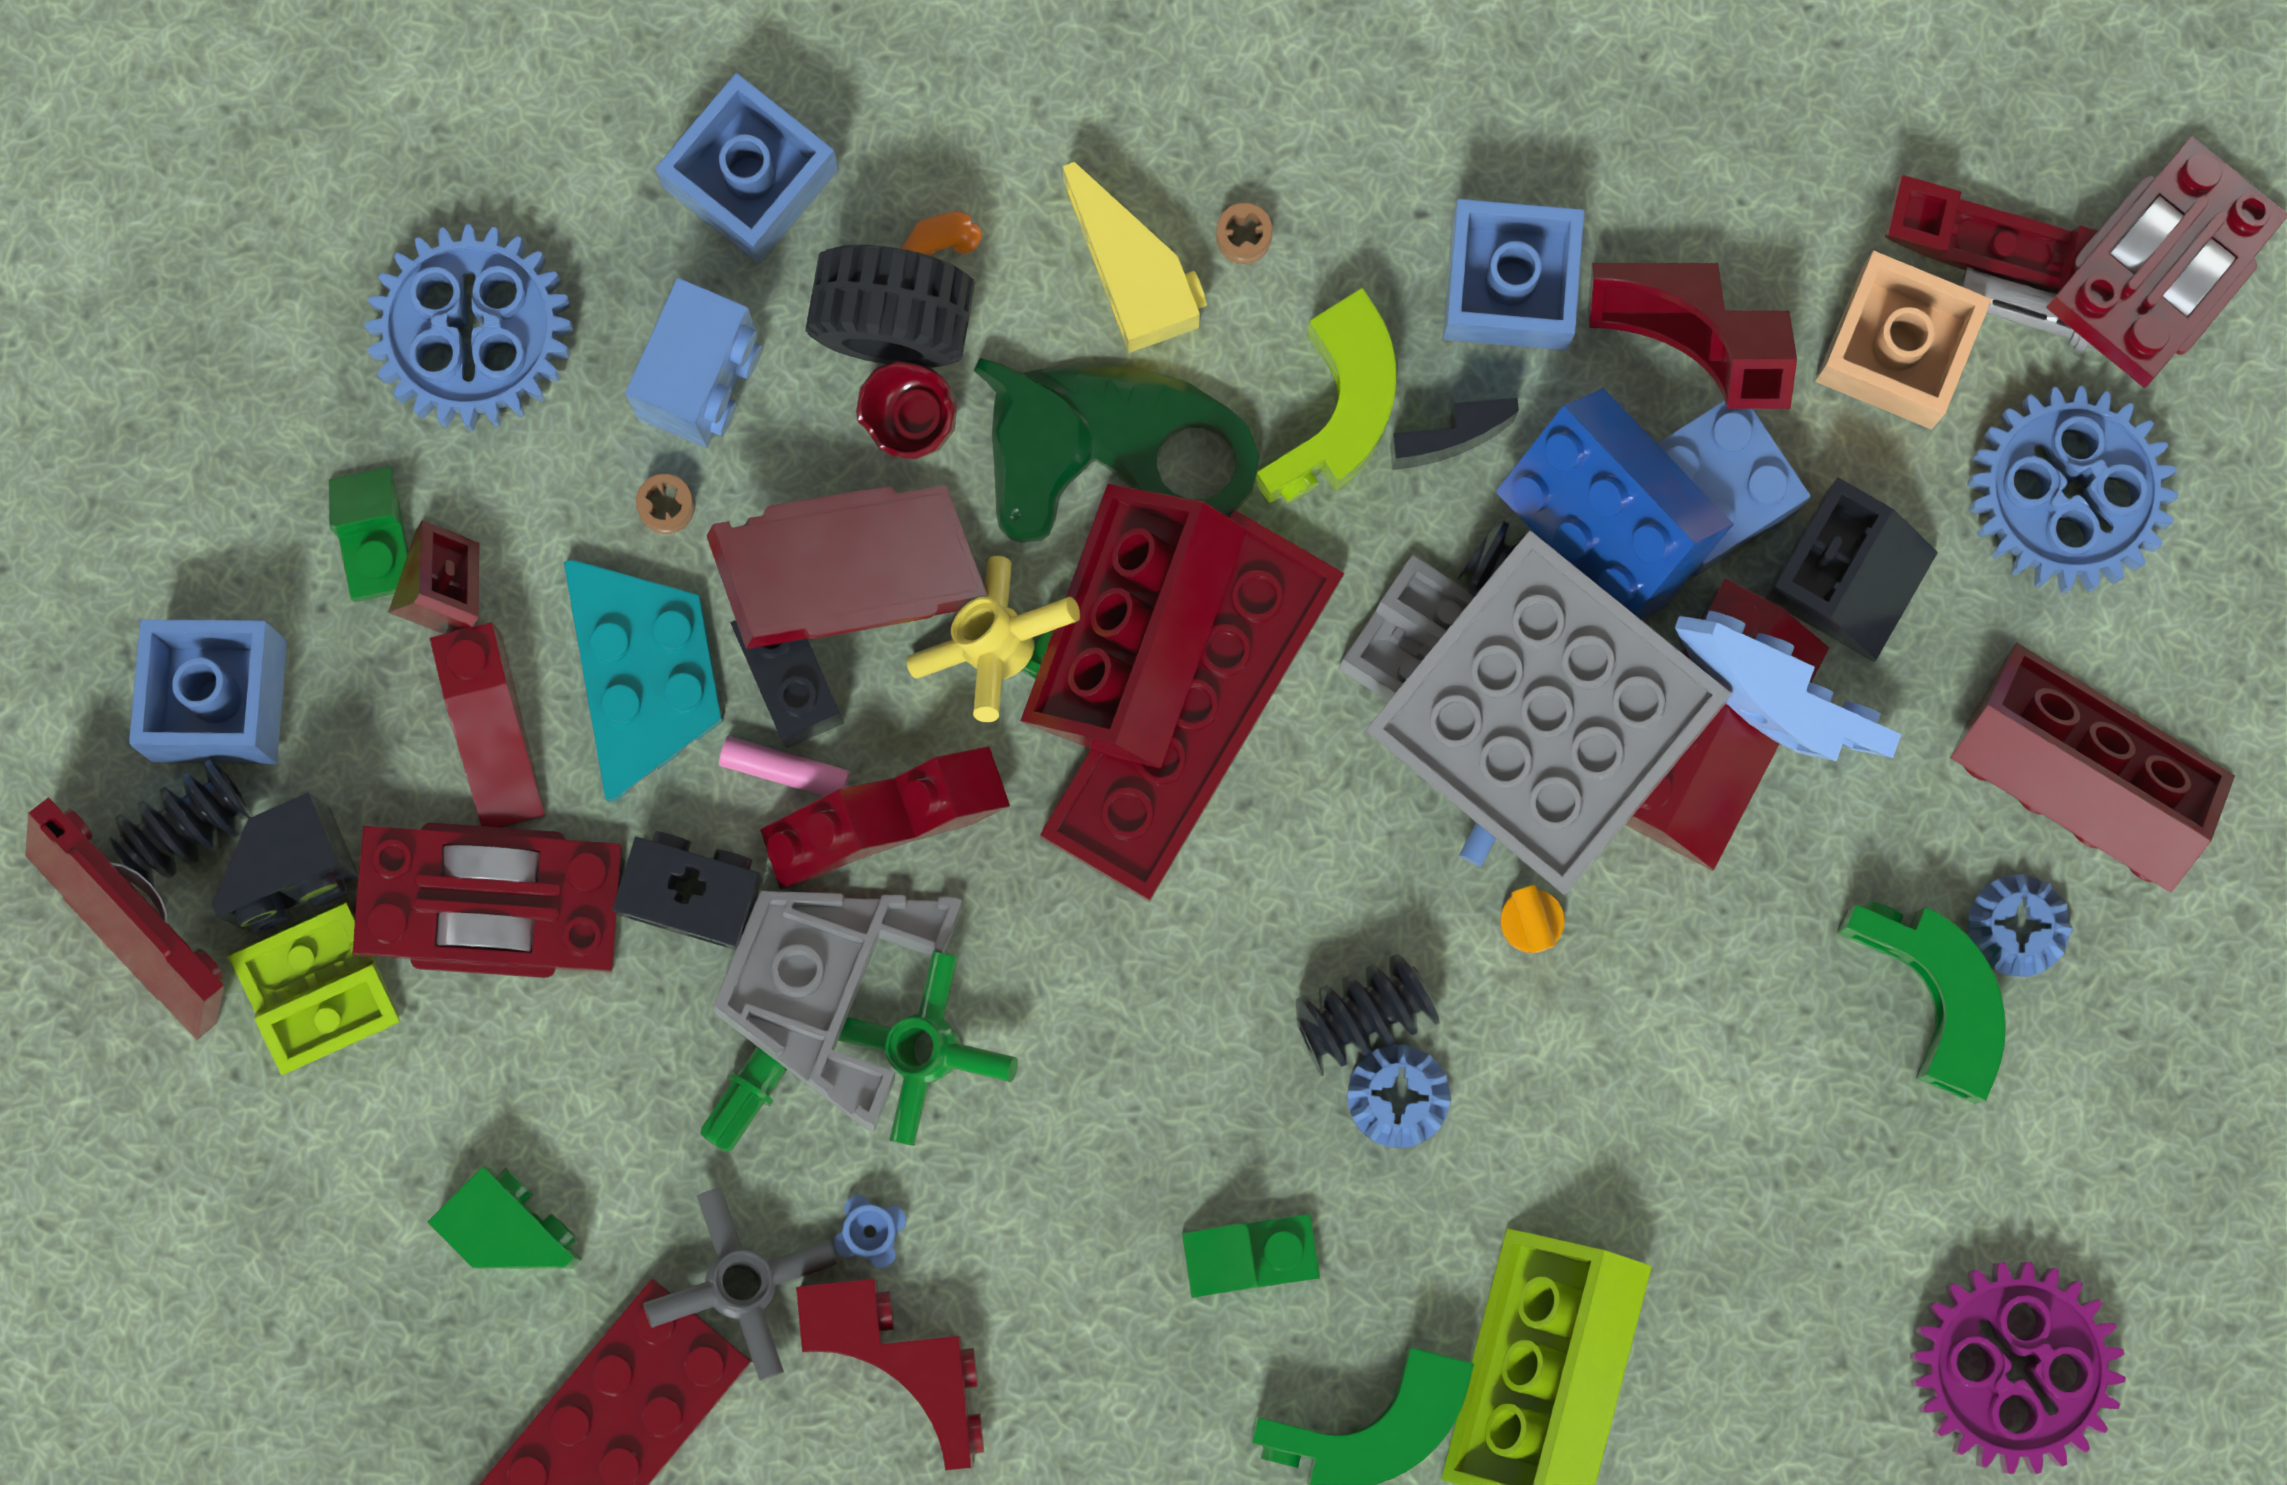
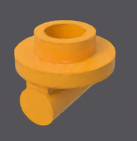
M1536 885L1512 892V897L1505 903L1500 915V928L1504 938L1513 948L1524 953H1540L1557 946L1556 942L1561 937L1565 924L1564 913L1559 902L1551 894L1537 889Z

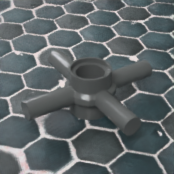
M719 1187L697 1195L717 1258L710 1265L704 1283L643 1303L650 1327L653 1328L713 1307L720 1314L728 1318L739 1319L759 1381L782 1374L784 1370L763 1310L771 1302L776 1285L837 1265L832 1245L827 1240L767 1261L756 1251L741 1247L722 1188ZM733 1268L749 1270L757 1280V1294L748 1300L732 1298L723 1287V1275Z

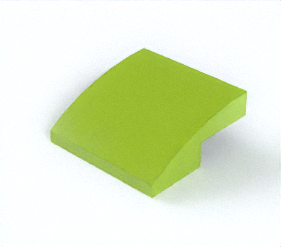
M348 899L235 949L228 955L255 1011L254 1020L281 1076L400 1022L399 1015L374 956L364 957L352 954L355 914Z

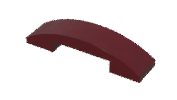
M1902 174L1898 177L1885 238L1916 253L1962 270L1971 267L1978 272L2058 294L2076 272L2072 266L2073 260L2099 230L2081 225L2074 230H2068L1960 199L1962 191Z

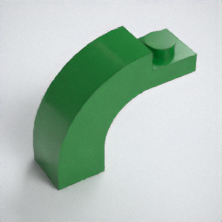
M1867 901L1865 908L1856 904L1846 910L1837 934L1904 963L1922 979L1931 995L1935 1010V1027L1932 1040L1916 1079L1973 1104L1986 1101L2002 1061L2006 1022L2002 995L1996 977L1980 949L1957 925L1928 907L1915 912L1909 927L1901 924L1904 916L1902 913L1878 902Z
M1407 1347L1395 1395L1383 1414L1370 1425L1355 1432L1333 1435L1256 1416L1250 1442L1263 1446L1260 1459L1299 1468L1301 1456L1312 1458L1307 1480L1308 1485L1380 1484L1415 1467L1444 1440L1463 1407L1474 1363Z

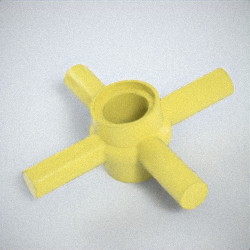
M993 556L987 560L984 585L987 597L976 598L961 608L951 626L952 639L910 654L906 660L907 668L915 679L966 661L976 668L977 676L973 715L981 722H993L998 719L1002 680L1016 675L1027 665L1034 651V640L1032 637L1077 622L1080 619L1078 604L1072 597L1064 598L1020 615L1013 609L1008 608L1012 563L1003 556Z

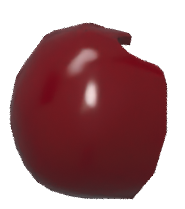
M897 360L874 369L859 389L856 409L857 421L865 428L876 446L891 456H899L903 459H919L939 451L955 431L956 397L944 377L929 366Z

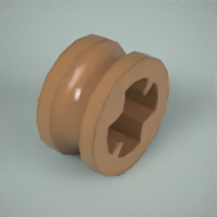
M1238 203L1227 208L1217 222L1216 242L1219 251L1228 260L1237 264H1250L1261 259L1267 253L1272 239L1273 226L1268 214L1261 207L1252 203ZM1251 220L1258 225L1255 229V237H1261L1256 245L1245 241L1240 247H1237L1230 242L1233 239L1234 231L1227 229L1233 222L1243 226Z
M656 474L645 480L639 487L636 495V509L643 523L654 532L674 534L684 529L692 520L695 511L694 498L687 484L677 476ZM666 488L676 490L675 500L681 507L680 512L673 518H671L669 512H666V520L654 518L656 509L651 503L650 497L658 490L662 496H665Z

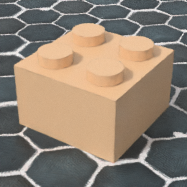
M1873 250L1860 270L1815 382L1932 430L1946 414L1992 299Z

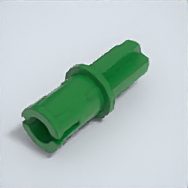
M757 1046L739 1073L731 1072L728 1076L732 1083L701 1127L700 1134L718 1149L726 1152L733 1150L764 1104L771 1106L773 1099L770 1097V1094L787 1069Z

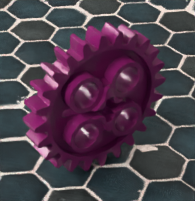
M2005 1262L1993 1264L1992 1282H1988L1978 1269L1968 1271V1281L1971 1290L1967 1292L1956 1283L1947 1284L1945 1288L1953 1304L1947 1307L1936 1302L1929 1303L1927 1308L1939 1322L1936 1327H1916L1915 1332L1929 1341L1930 1344L1926 1351L1910 1353V1359L1927 1365V1374L1911 1380V1386L1930 1388L1932 1397L1924 1401L1918 1409L1922 1413L1939 1411L1943 1416L1932 1431L1935 1436H1944L1953 1431L1958 1433L1952 1452L1956 1455H1963L1974 1445L1977 1446L1976 1466L1987 1468L1994 1460L1996 1454H2000L2002 1472L2007 1474L2015 1473L2020 1457H2023L2029 1472L2034 1474L2042 1473L2043 1454H2047L2056 1466H2066L2068 1464L2064 1446L2069 1444L2075 1450L2087 1453L2090 1447L2083 1431L2087 1428L2098 1433H2106L2108 1427L2097 1415L2099 1409H2119L2121 1405L2113 1397L2106 1394L2107 1385L2120 1384L2126 1381L2125 1376L2108 1370V1362L2125 1354L2124 1349L2105 1347L2103 1341L2117 1326L2115 1323L2095 1324L2092 1318L2099 1311L2103 1303L2100 1299L2090 1300L2082 1304L2078 1303L2077 1299L2083 1285L2079 1280L2071 1281L2061 1290L2058 1289L2059 1270L2056 1268H2047L2039 1281H2035L2032 1262H2021L2015 1279H2012ZM2018 1303L2029 1307L2035 1316L2036 1324L2034 1331L2024 1340L2013 1336L2007 1326L2008 1313ZM1985 1320L1989 1323L1996 1338L2010 1355H2027L2030 1362L2025 1365L2023 1370L2031 1382L2055 1404L2056 1412L2053 1415H2049L2043 1409L2039 1398L2023 1379L2008 1380L2005 1374L2011 1369L2012 1365L2004 1353L1979 1330V1323ZM1968 1344L1979 1347L1986 1358L1984 1373L1974 1381L1964 1378L1957 1368L1958 1354ZM2061 1354L2067 1355L2072 1359L2077 1368L2075 1383L2064 1392L2058 1390L2052 1384L2049 1377V1368L2052 1361ZM2011 1395L2018 1396L2025 1403L2028 1413L2024 1426L2013 1433L2004 1428L1999 1419L2000 1406Z

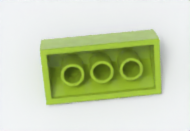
M1506 1229L1472 1359L1474 1367L1463 1407L1456 1420L1441 1480L1457 1485H1596L1651 1273V1265L1598 1248L1514 1229Z

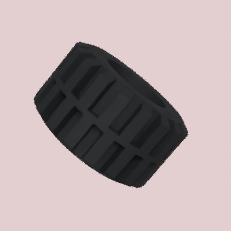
M862 244L826 249V251H822L818 255L805 331L811 338L835 352L870 362L889 364L900 360L926 365L931 368L959 362L963 357L975 281L970 275L951 263L910 250Z

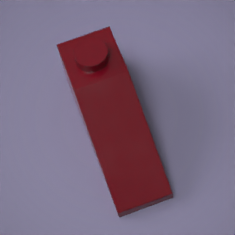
M490 622L430 637L443 698L481 826L503 828L546 817L502 633Z

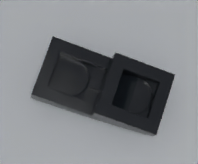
M1518 398L1454 403L1450 414L1451 429L1393 433L1390 443L1392 470L1413 468L1439 462L1483 444L1514 423L1519 411Z

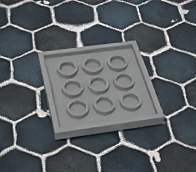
M1529 530L1365 731L1562 894L1567 896L1732 697V694Z

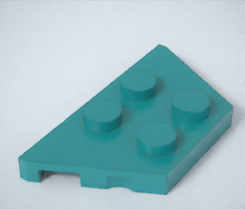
M569 560L564 561V568L605 800L609 803L621 799L627 794L626 791L654 770L661 769L677 757L682 749L693 741L701 739L721 724L723 719L700 596L579 561Z

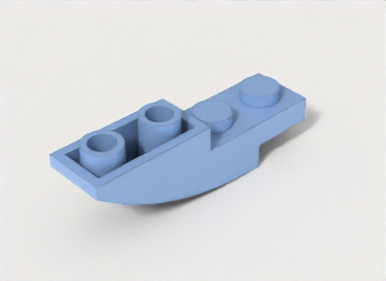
M1708 611L1706 620L1679 616L1675 629L1693 662L1731 692L1732 697L1726 704L1750 725L1772 740L1799 754L1837 761L1842 745L1859 752L1888 758L1894 757L1902 734L1878 724L1881 713L1871 708L1845 701L1843 707L1831 703L1834 692L1809 682L1815 667L1792 657L1794 649L1792 644L1760 633L1757 634L1756 639L1750 638L1742 634L1745 623L1714 611Z

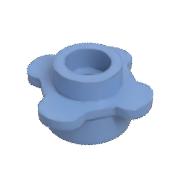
M862 1195L851 1197L844 1206L847 1218L844 1222L843 1231L834 1238L836 1252L845 1258L858 1255L870 1259L873 1266L877 1268H885L891 1265L896 1258L893 1245L897 1233L906 1226L905 1213L901 1208L894 1205L886 1209L872 1205ZM868 1225L876 1228V1235L872 1238H867L864 1235V1229Z

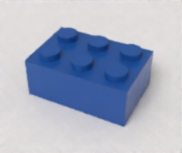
M1604 388L1563 405L1496 490V493L1541 540L1640 620L1662 610L1734 525Z

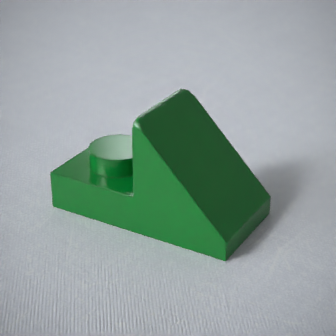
M389 466L329 479V524L331 531L339 538L350 599L355 603L393 595L409 550L392 467Z
M1310 1214L1253 1223L1245 1222L1182 1233L1191 1298L1320 1279Z

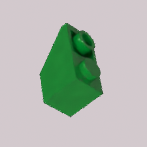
M482 1166L427 1221L475 1269H573L582 1260L571 1249L578 1241V1238L552 1213L542 1220L525 1203L533 1193L506 1167L497 1175L491 1168Z

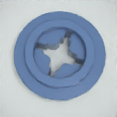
M2025 874L1999 878L1987 885L1975 898L1968 916L1969 938L1980 949L1990 967L2001 974L2013 977L2036 975L2054 965L2065 954L2069 936L2073 930L2067 911V902L2051 887L2050 882L2041 881ZM2021 899H2023V908L2026 909L2027 919L2037 921V924L2046 925V929H2040L2027 934L2024 944L2021 945L2020 953L2015 931L2005 929V926L1994 925V921L2001 922L2015 916L2018 906L2021 905Z
M1407 1045L1379 1048L1366 1056L1354 1070L1347 1092L1349 1111L1359 1130L1372 1141L1391 1148H1408L1428 1140L1444 1123L1451 1103L1446 1073L1430 1054ZM1399 1068L1404 1069V1079H1407V1090L1417 1092L1419 1096H1427V1101L1407 1104L1404 1114L1400 1115V1123L1394 1124L1395 1114L1392 1113L1391 1102L1381 1100L1379 1096H1371V1091L1381 1092L1382 1089L1392 1088L1395 1078L1399 1076Z

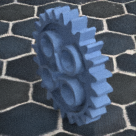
M471 224L465 225L461 241L456 242L453 241L445 227L439 228V246L431 249L423 239L418 237L415 239V244L419 257L412 261L398 252L394 255L397 264L402 270L398 277L385 273L379 274V280L389 293L387 297H369L368 302L371 307L380 314H383L380 319L366 322L365 329L370 335L383 338V340L369 347L368 353L373 360H390L377 374L384 384L400 380L393 392V396L400 404L409 401L417 395L413 411L419 418L423 419L434 407H437V419L444 428H448L456 413L461 414L463 423L468 431H474L478 414L481 413L486 414L495 428L500 427L501 408L508 406L514 414L521 418L524 416L521 397L527 394L537 401L543 402L545 400L537 384L541 377L559 382L561 379L558 371L550 361L551 358H570L571 353L568 347L556 340V337L573 333L574 327L570 320L556 317V315L571 307V304L565 294L549 295L560 285L561 280L556 271L538 275L546 262L541 252L537 251L522 259L525 244L521 237L516 236L503 248L501 234L496 227H492L483 242L478 241ZM472 273L476 277L473 287L472 310L483 327H475L472 330L471 344L475 363V377L472 381L466 382L464 380V373L467 365V344L457 328L464 327L467 324V299L464 292L465 276ZM444 284L453 288V296L448 305L436 310L424 307V297L432 287ZM510 284L517 288L516 298L507 307L495 309L486 305L487 295L495 286ZM508 345L516 349L515 361L507 369L494 371L486 367L488 354L497 346ZM447 346L453 350L452 360L443 370L431 372L423 369L424 357L432 348Z
M2079 386L2072 393L2069 403H2065L2059 388L2054 387L2046 394L2045 407L2031 394L2021 402L2024 417L2015 410L2008 408L2000 416L2006 431L1990 427L1984 434L1983 438L1994 451L1978 450L1973 455L1972 461L1987 470L1986 473L1973 475L1967 481L1968 487L1984 492V497L1974 501L1969 506V512L1988 514L1989 521L1977 534L1979 537L1997 534L2001 541L1991 554L1994 559L2002 557L2010 551L2016 556L2011 570L2012 575H2018L2028 566L2036 568L2034 576L2035 587L2040 588L2053 574L2057 575L2060 592L2066 593L2073 587L2076 576H2080L2086 591L2091 592L2099 586L2100 571L2114 585L2124 578L2121 562L2136 571L2146 563L2139 548L2154 552L2162 545L2163 542L2151 528L2166 529L2173 524L2174 519L2159 509L2160 506L2171 504L2178 499L2177 492L2161 487V482L2177 472L2176 467L2158 465L2156 458L2165 451L2168 444L2167 442H2157L2148 445L2144 438L2150 432L2154 423L2149 420L2136 427L2130 424L2129 420L2133 413V404H2127L2117 414L2110 411V392L2105 391L2092 405L2088 404L2085 387ZM2063 433H2076L2085 439L2089 450L2087 459L2072 458L2065 452L2061 441ZM2039 446L2043 448L2048 462L2035 455L2034 447ZM2026 472L2035 476L2041 484V497L2031 500L2020 495L2014 486L2015 473ZM2077 479L2081 482L2084 489L2080 491L2079 495L2069 500L2061 490L2066 484ZM2105 480L2120 481L2127 487L2131 499L2129 507H2118L2108 501L2104 494ZM2097 517L2109 523L2111 526L2110 533H2105L2101 530ZM2058 520H2070L2080 527L2084 539L2082 547H2069L2060 541L2056 532Z

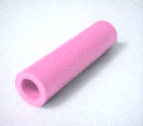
M729 735L725 739L719 759V766L821 796H826L840 788L847 787L850 777L849 770Z

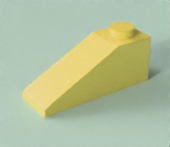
M1075 162L1064 165L1063 182L1128 353L1199 328L1200 313L1198 309L1206 307L1207 303L1196 272L1191 271L1184 274L1178 256Z

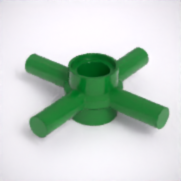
M936 951L932 952L918 1014L908 1016L893 1027L847 1017L838 1040L840 1042L886 1052L890 1065L904 1077L889 1138L890 1141L911 1146L915 1145L928 1084L940 1080L954 1069L1006 1082H1012L1015 1078L1018 1068L1017 1057L961 1044L956 1031L944 1020L958 956ZM927 1032L933 1041V1052L930 1059L921 1065L915 1058L914 1045L917 1038L922 1033Z

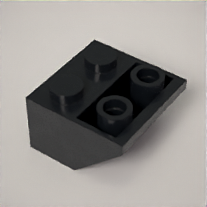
M1837 477L1823 495L1764 599L1782 607L1791 615L1875 662L1938 552L1893 508Z
M306 793L247 819L212 904L216 916L241 929L250 926L253 933H258L288 920L289 916L286 909L310 900L312 907H317L346 895L348 889L345 884L359 878V874L331 808L310 793Z

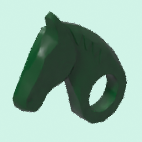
M979 358L973 371L996 392L992 423L996 515L999 529L1011 540L1026 543L1042 541L1048 537L1056 521L1058 501L1067 486L1086 470L1092 462H1098L1111 470L1131 488L1185 498L1173 493L1164 484L1157 469V457L1163 444L1174 433L1187 428H1205L1219 434L1229 444L1235 458V471L1232 478L1218 494L1205 499L1192 500L1203 501L1230 518L1234 510H1238L1252 495L1259 463V454L1249 426L1231 409L1188 382L1140 368L1108 364H1073L1037 369L1026 373H1021L1003 364Z

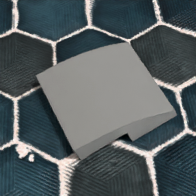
M1412 555L1380 601L1375 613L1343 658L1338 669L1389 701L1473 600L1474 596L1469 594L1468 590Z

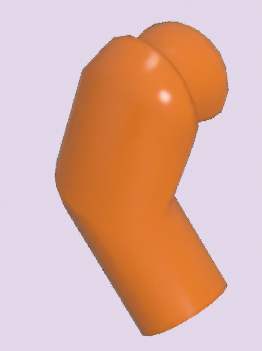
M953 210L919 221L900 249L933 256L936 251L952 247L957 253L969 254L979 245L982 231L978 225L971 222L969 214Z

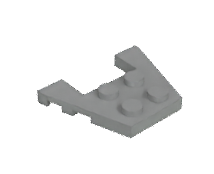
M760 891L714 1002V1014L863 1128L875 1132L894 1084L895 1072L834 1051L878 940L884 939L932 956L933 951L945 953L962 910V900L955 897H938V901L906 900V896L882 895L881 899L843 898V894Z

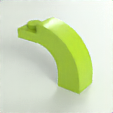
M1363 288L1309 321L1307 336L1333 376L1337 392V406L1329 422L1318 434L1257 472L1255 484L1268 504L1282 496L1287 504L1300 499L1319 484L1315 475L1320 472L1324 474L1334 491L1337 492L1361 472L1374 455L1384 436L1396 391L1395 354L1385 323Z

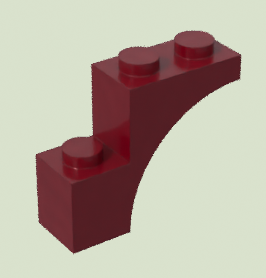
M1592 263L1588 300L1589 328L1620 330L1643 335L1683 352L1702 366L1714 379L1724 397L1726 409H1791L1797 354L1789 311L1725 310L1718 263Z
M990 746L934 757L895 778L840 788L760 829L779 887L780 889H785L803 884L827 872L885 850L973 825L1010 807V803Z
M877 1279L796 1287L802 1352H827L854 1357L889 1374L912 1394L931 1421L943 1453L945 1471L974 1467L972 1454L984 1453L981 1413L968 1414L966 1388L978 1387L974 1348L962 1349L961 1336L884 1344L882 1331L894 1330L891 1292H879Z

